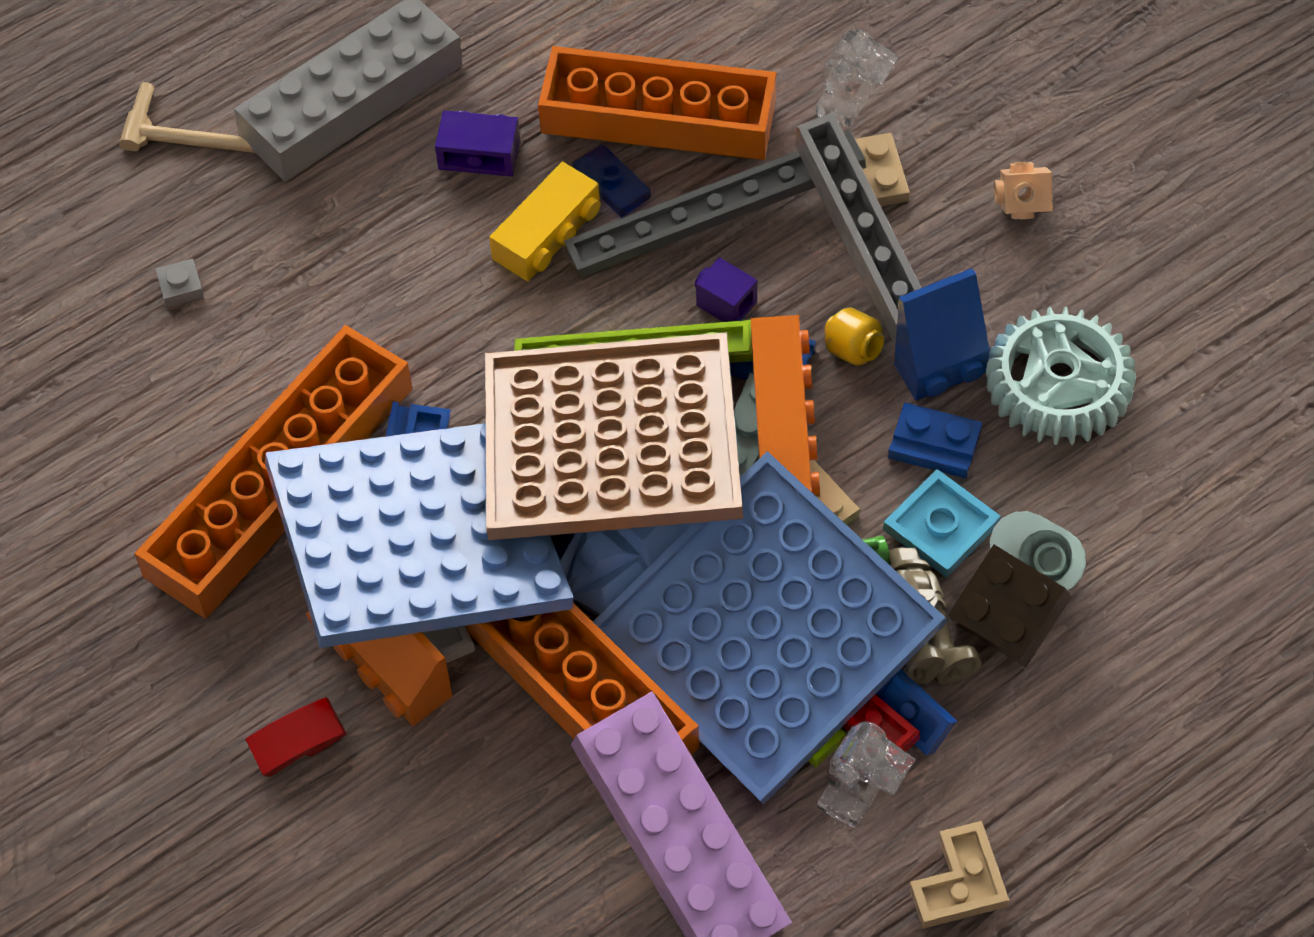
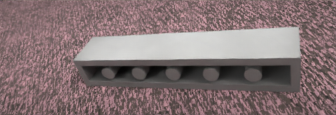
M831 112L797 126L795 146L895 345L899 297L922 287L836 116Z

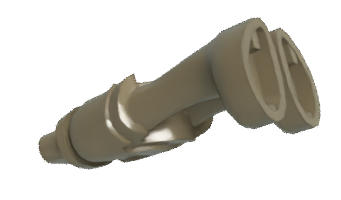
M894 548L890 550L889 560L891 567L947 620L945 597L938 579L930 570L928 562L921 560L916 548ZM946 623L930 639L931 645L927 642L904 665L907 676L917 684L929 683L935 677L939 684H950L963 680L977 672L981 667V659L974 647L964 645L956 647L954 645L948 623Z

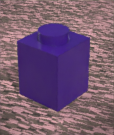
M719 257L710 268H704L695 280L696 306L722 322L741 321L757 303L758 280Z

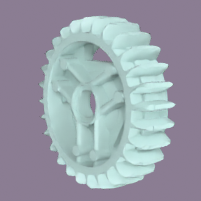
M1049 307L1046 316H1040L1034 309L1031 313L1030 321L1020 315L1016 326L1007 324L1005 333L998 334L995 346H992L989 352L986 368L987 391L991 393V404L999 405V417L1010 415V428L1022 424L1023 436L1027 435L1031 430L1037 432L1038 442L1042 441L1045 435L1052 436L1054 445L1058 444L1060 437H1067L1070 444L1073 445L1076 435H1081L1088 442L1091 438L1092 430L1098 435L1103 436L1106 425L1115 427L1118 416L1124 417L1127 406L1132 401L1133 388L1136 382V373L1134 372L1135 359L1130 357V346L1122 345V334L1111 335V323L1103 327L1098 326V315L1089 321L1084 319L1083 310H1080L1077 316L1069 315L1067 307H1064L1062 314H1054L1052 308ZM1077 346L1088 350L1089 352L1094 354L1101 362L1095 361L1093 358H1091ZM1021 353L1029 354L1023 379L1020 382L1013 380L1011 370L1014 360ZM1064 363L1069 365L1073 372L1068 376L1061 377L1055 375L1050 368L1054 364ZM1091 403L1090 405H1087L1085 407L1064 410L1066 408Z

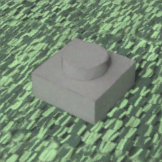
M193 259L155 268L166 308L204 298Z

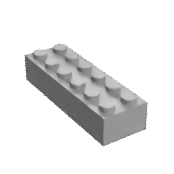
M403 0L235 107L234 111L239 136L243 137L252 150L286 182L461 68L463 64L460 36L420 0Z

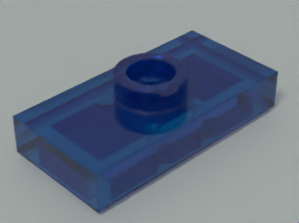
M603 143L573 162L574 169L599 183L600 198L621 218L651 198V190Z

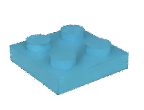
M936 469L884 521L883 530L906 548H916L922 560L927 561L931 567L947 578L992 533L1001 516Z

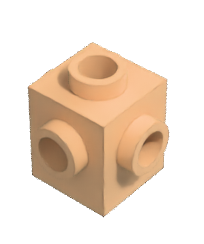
M1032 162L1011 163L1010 169L1000 170V180L994 181L995 204L1001 203V209L1006 214H1011L1012 219H1032L1035 217V212L1053 211L1052 172L1047 167L1034 168V163ZM1026 187L1024 193L1018 194L1021 188Z

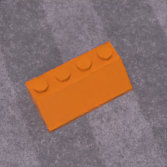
M308 611L306 613V616L311 625L313 626L311 616ZM422 632L333 646L344 661L351 659L359 667L357 672L368 688L373 690L377 687L385 696L383 701L389 711L396 718H400L403 715L412 726H415L453 697L446 659Z

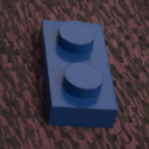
M902 669L876 693L880 699L920 731V739L914 745L926 756L936 752L957 723L955 718L915 681L909 678Z

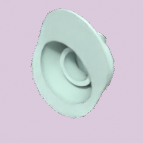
M1028 511L1013 512L1003 517L993 528L990 538V549L995 544L1062 585L1067 591L1072 589L1082 578L1086 566V557L1080 540L1071 532L1048 519Z

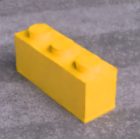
M562 161L489 236L492 260L529 282L537 272H542L548 267L552 256L562 246L565 247L564 240L575 237L576 231L586 221H591L597 215L601 206L599 183Z

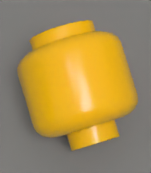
M851 307L844 308L831 316L824 328L825 346L829 353L856 366L866 364L868 361L877 358L884 346L885 340L880 322Z

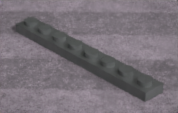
M851 131L844 132L861 168H866V159ZM795 151L564 240V244L580 279L813 189L816 186L799 152Z

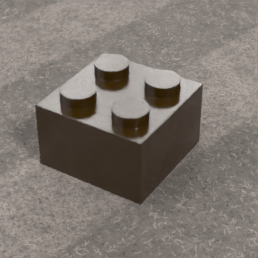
M993 544L948 616L957 626L1026 668L1072 597L1065 587Z

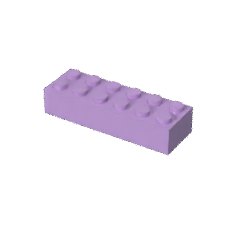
M653 691L576 735L571 743V747L685 937H771L792 923Z

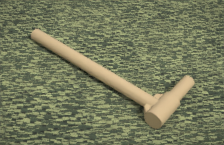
M142 82L139 86L133 109L128 112L119 146L123 150L138 151L139 148L147 145L148 140L255 153L248 142L241 136L152 126L147 112L155 88L148 82Z

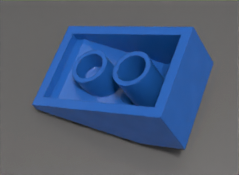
M973 268L899 297L894 366L915 401L927 396H938L951 386L961 382L975 381L983 373H986L990 349L977 276Z

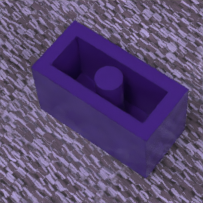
M443 110L435 144L438 170L513 177L520 145L518 117H509L503 114L488 115L467 111Z

